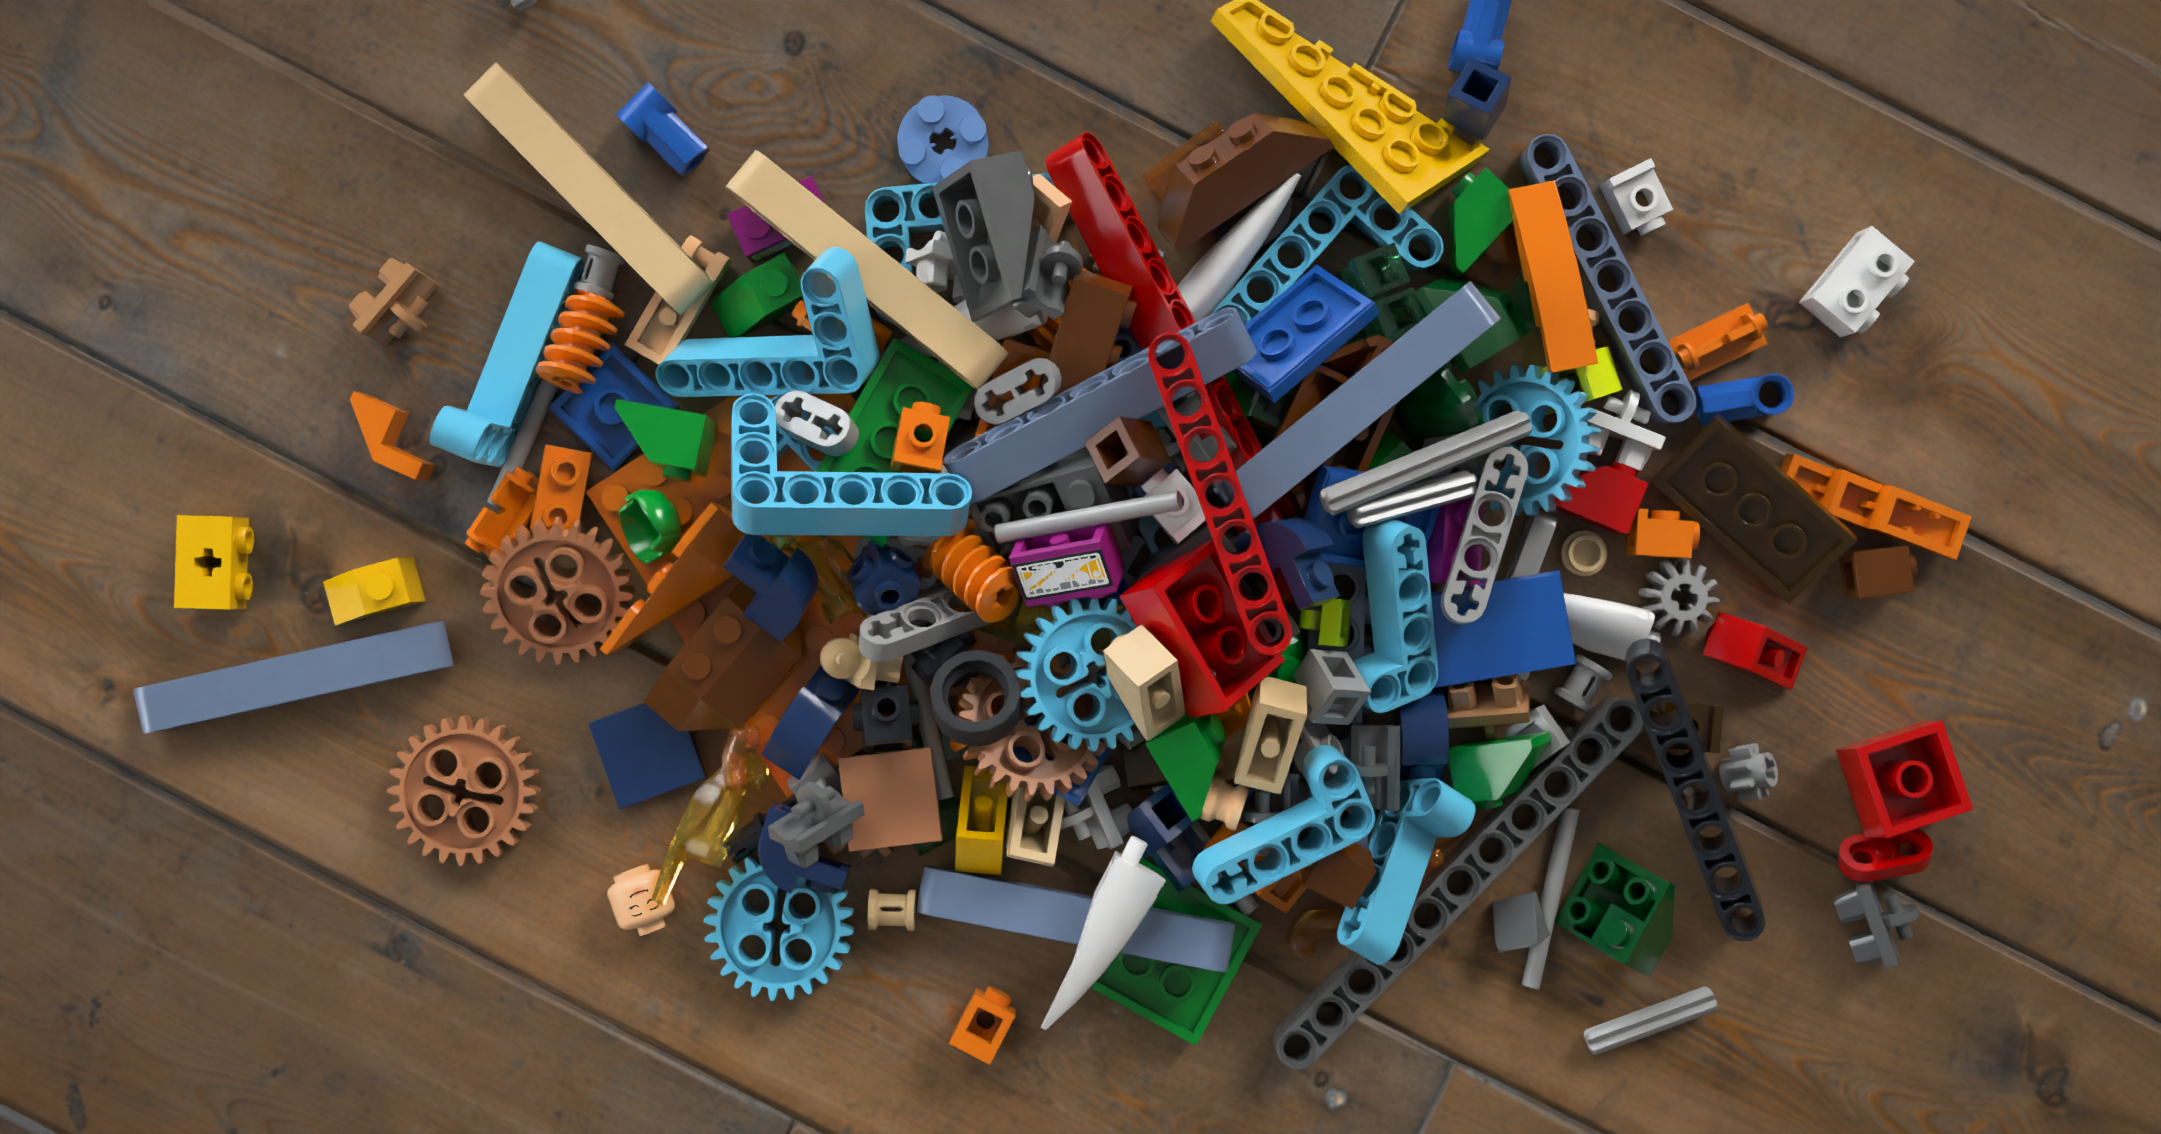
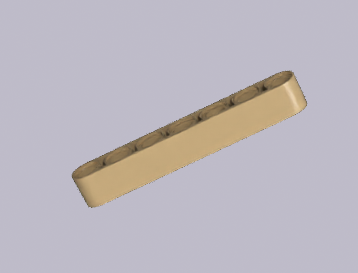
M495 62L464 93V96L680 315H683L714 283L711 277L500 64Z
M755 150L725 186L738 200L814 261L828 248L837 247L848 251L858 264L867 303L974 389L978 390L1007 357L1008 352L991 336L759 151Z

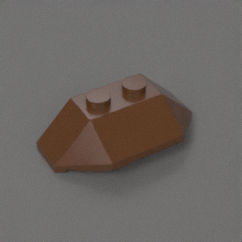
M1253 113L1234 122L1227 130L1205 145L1193 150L1189 156L1169 169L1157 223L1159 232L1179 253L1334 148L1332 141L1317 127L1307 121Z
M1373 335L1341 346L1298 383L1273 440L1394 342L1381 335ZM1397 403L1321 465L1366 472ZM1320 466L1290 489L1298 508L1307 511Z
M741 582L724 598L667 665L643 702L678 732L743 727L802 657L801 620L795 629L780 642L743 614L756 591L744 582Z

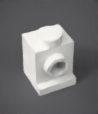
M1651 158L1608 179L1599 186L1623 235L1637 229L1640 236H1643L1665 225L1666 222L1663 215L1673 210L1653 169L1655 165ZM1638 191L1643 192L1649 204L1647 207L1640 206L1636 202L1635 197Z
M1162 468L1141 486L1146 492L1144 497L1173 491L1180 492L1183 499L1182 510L1151 515L1175 544L1181 542L1206 520L1195 489L1178 469H1175L1168 475Z

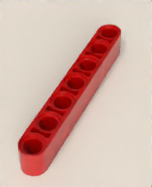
M1172 332L1163 333L1156 337L1149 346V364L1251 645L1259 653L1265 655L1279 654L1291 642V624L1190 344L1184 337ZM1172 340L1182 346L1185 356L1179 367L1169 370L1158 364L1155 354L1161 343ZM1182 387L1194 388L1201 397L1200 407L1192 415H1182L1173 407V395ZM1198 434H1210L1217 441V452L1213 458L1207 461L1196 460L1189 452L1190 441ZM1215 480L1227 481L1233 487V499L1225 506H1213L1206 499V489ZM1234 526L1243 527L1250 534L1249 545L1240 552L1229 551L1222 543L1223 534L1227 529ZM1255 572L1264 576L1267 584L1261 595L1251 598L1240 592L1239 583L1244 575ZM1264 619H1276L1283 627L1282 635L1279 639L1270 643L1259 640L1255 634L1257 625Z

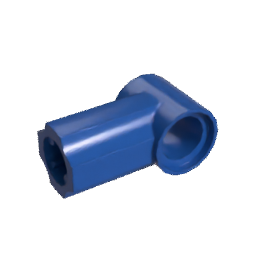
M1469 0L1462 30H1458L1448 62V70L1461 73L1469 59L1472 58L1498 71L1504 49V41L1501 38L1511 0Z
M647 82L616 115L644 144L648 142L666 163L683 177L690 171H693L704 160L710 149L676 115V109Z
M1773 373L1694 387L1696 397L1695 412L1700 426H1705L1717 413L1728 422L1777 415L1785 412L1794 400L1792 383L1785 376ZM1764 383L1772 385L1777 392V401L1771 408L1764 406L1758 397L1759 389Z

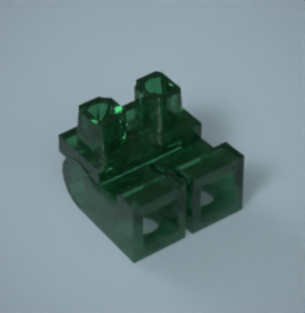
M1395 242L1353 258L1348 262L1349 267L1333 275L1375 302L1379 311V315L1344 345L1373 335H1381L1394 341L1402 337L1425 318L1413 287L1391 295L1392 292L1410 282Z

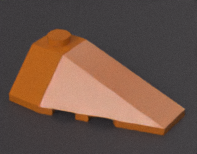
M715 503L708 505L672 550V553L678 557L675 564L668 563L661 571L656 572L647 584V592L651 594L646 601L639 599L635 602L601 646L600 650L604 654L611 655L620 652L737 578L723 568L737 543L745 534L733 524L732 510L726 505Z

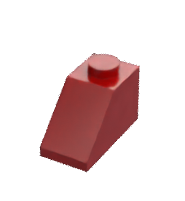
M1612 461L1610 467L1606 465L1595 467V471H1586L1579 474L1586 486L1585 488L1568 487L1572 501H1561L1555 496L1557 511L1613 534L1628 535L1649 483L1636 478L1638 470Z
M1718 611L1714 624L1709 627L1706 633V646L1702 655L1725 666L1792 690L1808 647L1767 626Z

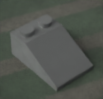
M1015 151L973 159L932 187L972 322L979 321L1022 296L1035 195L1032 173L1025 164L1022 151Z

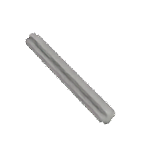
M1516 410L1329 486L1319 494L1322 507L1326 513L1337 515L1517 441L1532 432L1530 418L1526 412Z

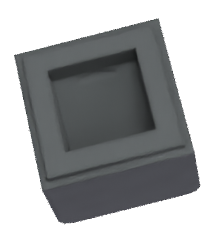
M1536 891L1501 898L1492 902L1495 942L1498 953L1536 946L1550 936Z

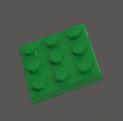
M1141 857L1140 864L1166 880L1163 887L1160 888L1157 898L1151 906L1152 908L1235 924L1228 971H1213L1119 953L1102 976L1090 988L1196 1046L1261 929L1262 923L1249 915L1243 914L1240 910L1229 904L1216 903L1210 899L1205 891L1192 884L1178 892L1158 865Z

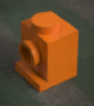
M914 402L912 409L903 407L899 415L889 470L901 473L941 472L950 417L940 415L941 408L939 406L926 402ZM916 429L929 431L931 440L924 443L919 442L914 436V431Z
M1638 509L1629 533L1626 535L1625 555L1692 558V549L1696 550L1699 545V523L1679 520V511L1651 510L1650 519L1648 518V509Z
M988 986L985 992L976 988L951 1034L949 1044L990 1065L1016 1016L1017 1009L1010 1006L1012 997L993 986ZM988 1011L993 1014L995 1020L991 1025L984 1026L979 1023L977 1019L978 1014Z

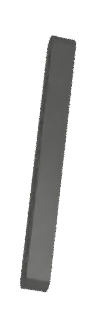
M1617 696L1606 697L1598 702L1590 714H1587L1566 735L1571 743L1541 765L1532 769L1519 790L1502 799L1503 805L1494 807L1422 880L1402 936L1404 942L1403 949L1398 955L1393 956L1385 964L1377 965L1352 951L1277 1027L1273 1037L1276 1053L1285 1066L1290 1069L1300 1070L1312 1065L1637 737L1644 727V722L1636 702ZM1622 705L1627 710L1628 720L1624 727L1614 730L1609 721L1610 713L1614 708ZM1591 738L1596 746L1595 755L1588 762L1582 763L1577 757V747L1583 740ZM1560 771L1564 779L1563 787L1557 794L1548 795L1544 788L1545 779L1550 773ZM1528 804L1532 811L1531 820L1523 827H1515L1512 823V812L1519 805ZM1496 837L1500 844L1498 854L1492 859H1482L1479 854L1480 844L1486 838ZM1456 870L1466 871L1468 880L1464 889L1458 892L1448 891L1446 885L1448 876ZM1423 903L1434 904L1436 912L1433 920L1423 925L1415 923L1414 912L1416 908ZM1357 969H1368L1371 971V981L1363 989H1353L1348 983L1349 977ZM1330 1001L1339 1005V1013L1332 1021L1324 1022L1316 1018L1317 1009L1324 1002ZM1298 1034L1307 1038V1046L1302 1052L1289 1054L1284 1051V1043L1290 1036Z

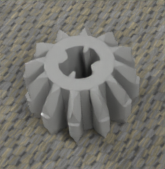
M1679 558L1674 567L1669 560H1664L1660 562L1659 569L1661 575L1654 571H1648L1645 574L1647 581L1653 587L1652 589L1640 588L1638 595L1650 597L1651 603L1644 605L1642 609L1657 613L1652 625L1654 629L1660 630L1667 625L1669 635L1679 636L1684 627L1689 634H1696L1699 631L1697 619L1704 623L1712 622L1713 617L1705 608L1706 606H1719L1720 599L1708 597L1707 591L1715 589L1718 583L1715 579L1702 581L1707 570L1704 565H1697L1691 569L1689 559ZM1679 591L1686 594V602L1678 603L1671 600L1672 592Z

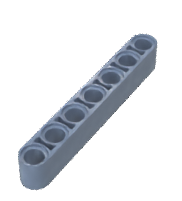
M1546 133L1537 136L1522 150L1519 156L1520 171L1528 186L1555 180L1557 189H1566L1573 195L1574 207L1571 210H1563L1579 268L1584 295L1591 309L1601 314L1599 325L1633 391L1640 393L1639 402L1643 409L1651 412L1649 419L1658 425H1669L1686 420L1696 408L1694 391L1567 144L1555 134ZM1536 148H1544L1551 153L1553 157L1552 168L1545 169L1537 165L1533 157ZM1578 229H1586L1594 236L1595 247L1592 251H1585L1577 244L1576 233ZM1601 269L1607 270L1614 275L1616 287L1613 292H1606L1598 285L1597 275ZM1622 310H1627L1636 317L1637 326L1634 333H1627L1619 326L1618 317ZM1643 351H1649L1657 358L1658 366L1653 375L1644 372L1640 366L1639 360ZM1666 391L1673 393L1678 399V410L1673 416L1665 413L1661 407V397Z
M1471 281L1236 470L1253 519L1501 319ZM1223 481L1213 489L1225 505L1233 499L1234 490L1229 482Z
M1234 307L1213 313L1176 333L1184 337L1190 344L1204 385L1247 363L1257 353V349L1237 309ZM1172 340L1161 343L1155 354L1158 364L1169 370L1179 367L1185 356L1182 346ZM1149 347L950 451L943 458V464L948 473L959 475L970 484L972 489L970 504L981 501L1086 447V441L1118 416L1140 419L1163 407L1164 403L1149 364ZM1191 387L1178 389L1173 395L1172 401L1195 389Z
M445 621L139 687L133 689L142 733L147 734L452 667L454 662Z
M924 866L916 912L1079 944L1093 896L974 873L955 872V870L948 868ZM1151 907L1120 953L1207 970L1227 972L1235 924Z

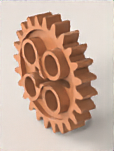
M556 517L551 529L546 528L541 518L536 519L533 533L522 524L519 525L515 532L517 541L505 535L500 543L502 550L493 549L489 560L494 565H486L482 573V577L490 582L483 584L480 595L491 598L485 603L483 612L498 614L490 626L491 629L506 627L507 632L503 643H510L517 638L521 641L518 654L523 655L532 647L536 649L537 662H541L546 652L553 654L556 665H560L564 653H569L573 661L579 663L582 649H585L593 657L597 656L600 648L599 642L604 644L622 617L632 606L626 601L633 599L635 588L623 584L631 580L633 572L631 569H618L624 562L625 554L617 553L610 555L609 551L614 540L609 538L599 544L595 541L598 528L593 527L584 535L580 533V520L577 519L572 524L570 530L563 528L560 517ZM558 555H568L576 561L577 566L571 569L564 568L556 562L555 557ZM535 558H541L545 564V568L539 562L535 561ZM520 575L528 576L535 581L537 587L525 589L519 586L515 577ZM551 585L556 590L553 593L550 591ZM563 589L566 591L565 597L560 592ZM585 593L593 594L600 599L601 604L598 606H588L580 600L579 596ZM551 614L558 618L561 625L556 627L547 626L540 620L539 616ZM571 614L575 617L576 620L580 621L581 624H575L571 619Z
M1016 650L1012 657L1011 666L1014 671L1027 668L1028 662L1016 655L1017 651L1020 650ZM1058 654L1050 662L1051 674L1056 678L1064 676L1069 671L1071 665L1070 663L1063 670L1058 668ZM999 655L1000 657H1002L1004 660L1007 661V659H1006L1003 655ZM979 675L980 679L972 677L966 687L971 694H963L958 703L966 710L959 712L957 717L970 722L985 721L993 717L991 707H1003L1005 700L1004 690L1000 683L993 678ZM1089 675L1074 683L1062 686L1056 691V696H1063L1070 688L1082 680L1089 681ZM1019 678L1020 688L1028 685L1026 679ZM1082 694L1075 700L1073 711L1077 718L1087 717L1092 712L1094 701L1090 694ZM1021 697L1022 710L1018 723L1003 739L991 745L970 746L963 755L964 760L978 758L980 761L974 772L976 776L987 771L992 774L989 782L991 789L1003 781L1007 783L1006 796L1009 798L1019 787L1023 788L1025 801L1031 800L1036 789H1039L1044 800L1048 801L1054 794V786L1063 796L1071 790V781L1080 786L1087 778L1085 770L1093 772L1099 764L1094 756H1101L1107 745L1099 740L1097 751L1092 752L1087 748L1085 738H1083L1081 744L1075 750L1070 748L1068 744L1061 741L1057 743L1050 739L1054 725L1043 731L1038 730L1035 725L1027 727L1025 724L1026 719L1029 724H1035L1042 714H1025V707L1033 700L1031 697ZM1023 747L1027 749L1032 755L1033 762L1026 763L1018 760L1013 753V748ZM1045 752L1053 757V761L1047 760Z
M470 715L460 716L457 727L452 718L448 717L441 719V732L433 724L423 727L426 740L418 735L409 737L408 741L414 749L413 752L402 750L396 754L405 763V766L396 767L389 771L391 775L400 779L399 785L387 788V793L398 795L400 802L389 807V812H403L404 818L395 827L397 829L411 827L413 832L407 840L409 845L421 839L425 841L422 850L423 856H427L436 849H439V863L443 864L448 862L453 854L456 853L458 865L463 866L468 864L472 853L476 862L480 864L487 861L488 849L495 857L505 853L502 840L511 846L520 842L514 829L526 831L531 828L532 825L523 817V814L534 813L539 809L538 806L528 801V796L541 792V788L529 785L528 782L529 778L539 773V769H525L523 763L533 754L531 751L521 754L515 751L521 741L519 736L507 741L503 739L506 732L505 725L497 726L492 732H489V718L479 719L473 728ZM444 750H448L456 756L457 768L453 774L445 772L440 765V756ZM488 762L496 764L501 770L502 779L498 786H493L485 780L484 768ZM430 776L448 785H456L466 781L465 787L467 790L501 796L503 803L497 804L495 801L480 795H473L462 799L463 792L461 790L429 785L426 783V777ZM432 794L439 796L444 802L445 810L441 818L433 816L428 810V799ZM475 807H480L488 813L489 825L486 830L477 828L472 822L471 815Z

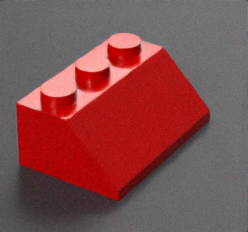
M1213 539L1149 572L1119 596L1136 626L1138 627L1142 624L1178 660L1184 706L1190 718L1227 711L1285 661L1281 652L1276 655H1265L1259 653L1251 645ZM1240 582V583H1239V590H1240V592H1241L1243 595L1249 597L1248 594L1246 593L1244 587L1242 586V584H1241V582ZM1261 621L1255 631L1257 638L1266 643L1274 642L1264 622Z

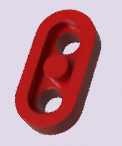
M1918 828L1890 838L1865 837L1864 833L1847 837L1840 845L1838 867L1846 877L1858 882H1872L1919 873L1930 864L1933 843L1931 838ZM1901 854H1909V855H1911V856H1906V857H1905V856H1903V855H1901Z

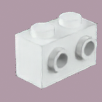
M1870 226L1857 232L1799 303L1840 337L1856 332L1862 334L1878 318L1880 313L1876 308L1886 296L1889 299L1894 297L1908 282L1909 277L1905 273L1915 261L1877 229Z

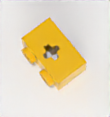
M177 515L174 608L246 609V600L250 599L253 590L252 576L250 573H247L248 554H251L254 547L253 529L249 527V518ZM212 558H221V567H212Z

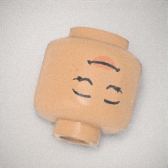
M645 864L613 877L615 884L608 889L607 897L617 924L621 929L631 930L637 928L639 936H643L666 926L663 918L673 912L675 901L665 874L661 870H650L649 864Z

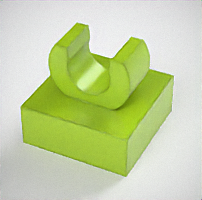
M1334 599L1323 604L1322 611L1302 609L1299 628L1320 630L1318 645L1348 647L1353 600Z

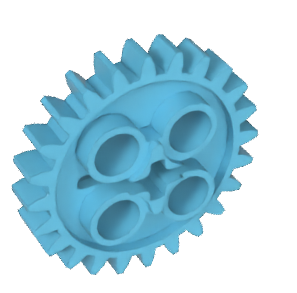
M1512 365L1509 378L1505 372L1496 370L1493 372L1495 385L1483 380L1477 382L1482 395L1478 397V402L1474 406L1479 411L1484 422L1487 423L1499 418L1502 408L1510 404L1513 412L1518 410L1528 414L1532 427V432L1528 436L1560 440L1563 443L1561 449L1512 443L1502 446L1513 447L1521 451L1528 463V473L1515 515L1519 516L1524 508L1526 515L1537 516L1540 505L1545 511H1555V496L1561 501H1572L1568 487L1585 488L1586 484L1579 476L1581 470L1595 471L1596 469L1591 463L1586 461L1587 454L1600 453L1601 450L1599 447L1589 444L1590 437L1601 433V429L1587 425V421L1593 418L1597 412L1590 408L1581 409L1580 406L1586 401L1588 395L1579 391L1571 394L1575 381L1564 378L1558 383L1559 372L1548 373L1547 370L1543 375L1542 367L1530 365L1527 373H1525L1523 367ZM1554 409L1557 414V423L1551 431L1547 432L1543 426V419L1549 410ZM1492 450V451L1487 452V453H1485V454H1487V455L1489 456V455H1490L1493 451H1495V450ZM1546 455L1550 461V470L1545 477L1540 478L1536 471V465L1538 460ZM1506 458V463L1500 471L1497 485L1492 489L1486 484L1485 491L1500 492L1511 498V492H1502L1505 480L1510 475H1517V471L1510 468V459ZM1475 473L1474 475L1478 482L1480 473ZM1490 502V509L1503 510L1498 503Z
M1087 598L1085 609L1082 608L1077 599H1071L1068 603V613H1065L1059 606L1051 607L1054 621L1051 623L1038 617L1036 623L1042 631L1040 635L1036 636L1029 633L1024 635L1025 639L1033 645L1031 651H1017L1016 655L1028 662L1027 668L1015 671L1017 677L1026 679L1028 685L1020 688L1021 697H1031L1033 700L1025 707L1024 712L1027 715L1042 714L1035 725L1040 731L1054 725L1050 739L1057 743L1068 733V746L1072 749L1077 750L1083 738H1085L1087 748L1092 752L1097 751L1100 738L1103 739L1107 747L1114 749L1116 748V734L1120 733L1122 737L1130 742L1134 740L1130 726L1135 724L1110 682L1107 668L1104 667L1097 671L1096 677L1098 681L1096 683L1082 680L1061 697L1056 696V691L1064 685H1069L1087 676L1089 673L1087 665L1089 663L1098 667L1106 664L1104 653H1095L1092 649L1091 637L1095 631L1100 628H1106L1110 633L1112 643L1118 636L1130 633L1137 626L1134 621H1131L1132 617L1125 606L1118 614L1116 613V599L1107 598L1102 609H1100L1098 599ZM1066 652L1071 661L1070 669L1064 676L1056 678L1051 674L1050 662L1056 654ZM1082 694H1090L1094 701L1092 712L1087 717L1077 718L1073 711L1075 700Z
M750 855L744 859L747 872L734 865L728 870L734 883L721 879L717 882L716 887L724 896H712L708 899L707 903L718 910L717 913L707 915L703 921L709 925L716 926V930L704 938L705 942L718 943L719 948L710 958L711 960L725 958L727 964L723 967L720 974L724 976L735 971L738 974L734 985L735 988H739L746 981L751 982L752 997H755L762 987L768 988L770 1001H774L780 989L784 988L789 1000H793L796 996L798 985H801L803 990L809 995L814 990L812 978L815 977L821 983L826 984L830 976L825 967L828 966L839 970L843 963L834 953H848L851 948L847 942L841 939V936L851 935L855 931V927L843 923V919L853 914L854 908L840 907L839 903L847 896L848 891L840 890L832 891V893L817 891L805 885L807 879L799 877L792 893L786 892L782 921L785 924H790V927H787L781 935V962L779 965H775L772 960L777 928L774 925H769V922H772L779 912L778 887L767 877L762 865H759ZM760 889L767 893L770 901L769 908L764 911L753 909L748 903L747 896L749 890ZM804 892L811 895L816 903L815 912L807 915L799 913L793 905L795 894ZM748 935H756L763 939L766 945L765 954L762 956L750 955L744 947V938ZM799 938L807 941L812 948V956L807 960L796 959L789 950L790 941Z

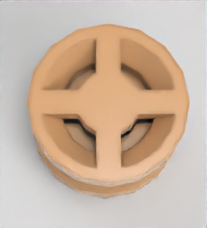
M1214 775L1200 819L1208 822L1217 819L1223 821L1226 828L1236 831L1250 787L1244 785L1232 786L1226 784L1223 777Z

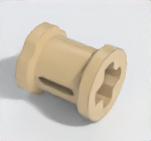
M870 889L868 898V930H876L878 926H906L908 931H915L917 891L909 889L907 894H882L878 892V889ZM884 908L903 909L901 912L882 911Z

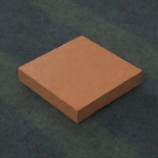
M932 747L838 758L842 797L847 801L854 802L858 800L862 802L865 813L864 816L852 822L854 838L848 842L849 852L943 840Z

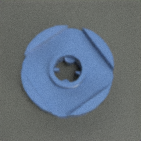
M947 95L924 97L906 113L898 130L899 156L910 175L921 184L938 183L969 161L988 157L989 154L986 123L972 105L957 97ZM944 131L951 132L953 134L951 140H957L954 150L945 149L942 155L934 152L932 149L936 147V144H930L932 137L935 134L941 135Z

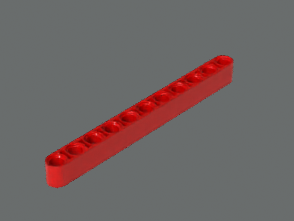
M1084 132L1046 156L1047 171L1055 187L1072 201L1069 213L1102 276L1133 286L1129 300L1137 302L1130 329L1141 349L1148 348L1152 341L1163 333H1177L1196 323L1101 142L1090 132ZM1223 375L1205 384L1219 426L1225 429L1237 446L1230 454L1236 471L1263 448ZM1202 433L1198 435L1203 440L1210 434ZM1215 480L1212 484L1214 487H1217L1224 480ZM1285 493L1255 517L1253 521L1256 526L1261 523L1299 516L1287 493ZM1235 526L1239 535L1247 531L1243 527ZM1283 574L1279 577H1274L1283 605L1295 601Z

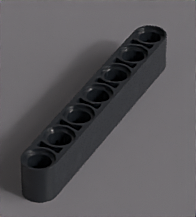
M1648 638L1639 639L1630 645L1625 655L1626 675L1629 686L1722 927L1727 935L1734 940L1742 942L1751 941L1757 938L1765 927L1760 894L1668 653L1664 646L1656 640ZM1648 658L1660 664L1655 671L1650 673L1640 672L1635 668L1639 661ZM1659 701H1668L1676 706L1668 714H1657L1651 710L1652 706ZM1675 743H1684L1691 747L1688 753L1680 756L1672 755L1667 751ZM1691 785H1701L1707 789L1704 794L1695 797L1683 792ZM1708 826L1722 829L1721 833L1715 837H1706L1700 834V831ZM1724 867H1731L1737 870L1736 874L1731 877H1720L1715 874ZM1738 908H1748L1753 911L1746 917H1736L1731 914Z

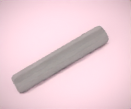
M1463 470L1408 485L1346 510L1347 520L1349 524L1359 529L1475 496L1477 479L1474 474Z
M1704 986L1588 1028L1584 1031V1039L1590 1052L1598 1055L1716 1012L1718 1009L1717 1000L1712 990Z

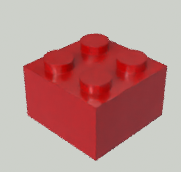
M1943 720L1920 721L1835 749L1865 837L1890 838L1974 810Z

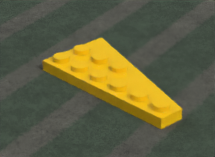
M1233 0L1218 8L1210 21L1309 123L1317 127L1332 141L1334 148L1399 214L1483 161L1490 151L1489 148L1478 141L1471 146L1452 134L1455 126L1441 118L1438 123H1435L1416 111L1417 106L1413 99L1358 64L1354 63L1352 68H1349L1330 55L1333 48L1319 40L1313 45L1294 32L1295 28L1291 21L1258 0Z

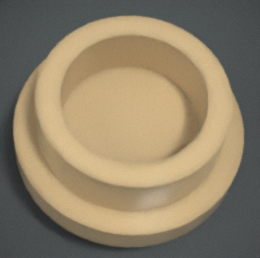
M1574 532L1562 543L1560 550L1561 561L1564 567L1574 575H1593L1602 569L1607 560L1606 544L1594 532Z

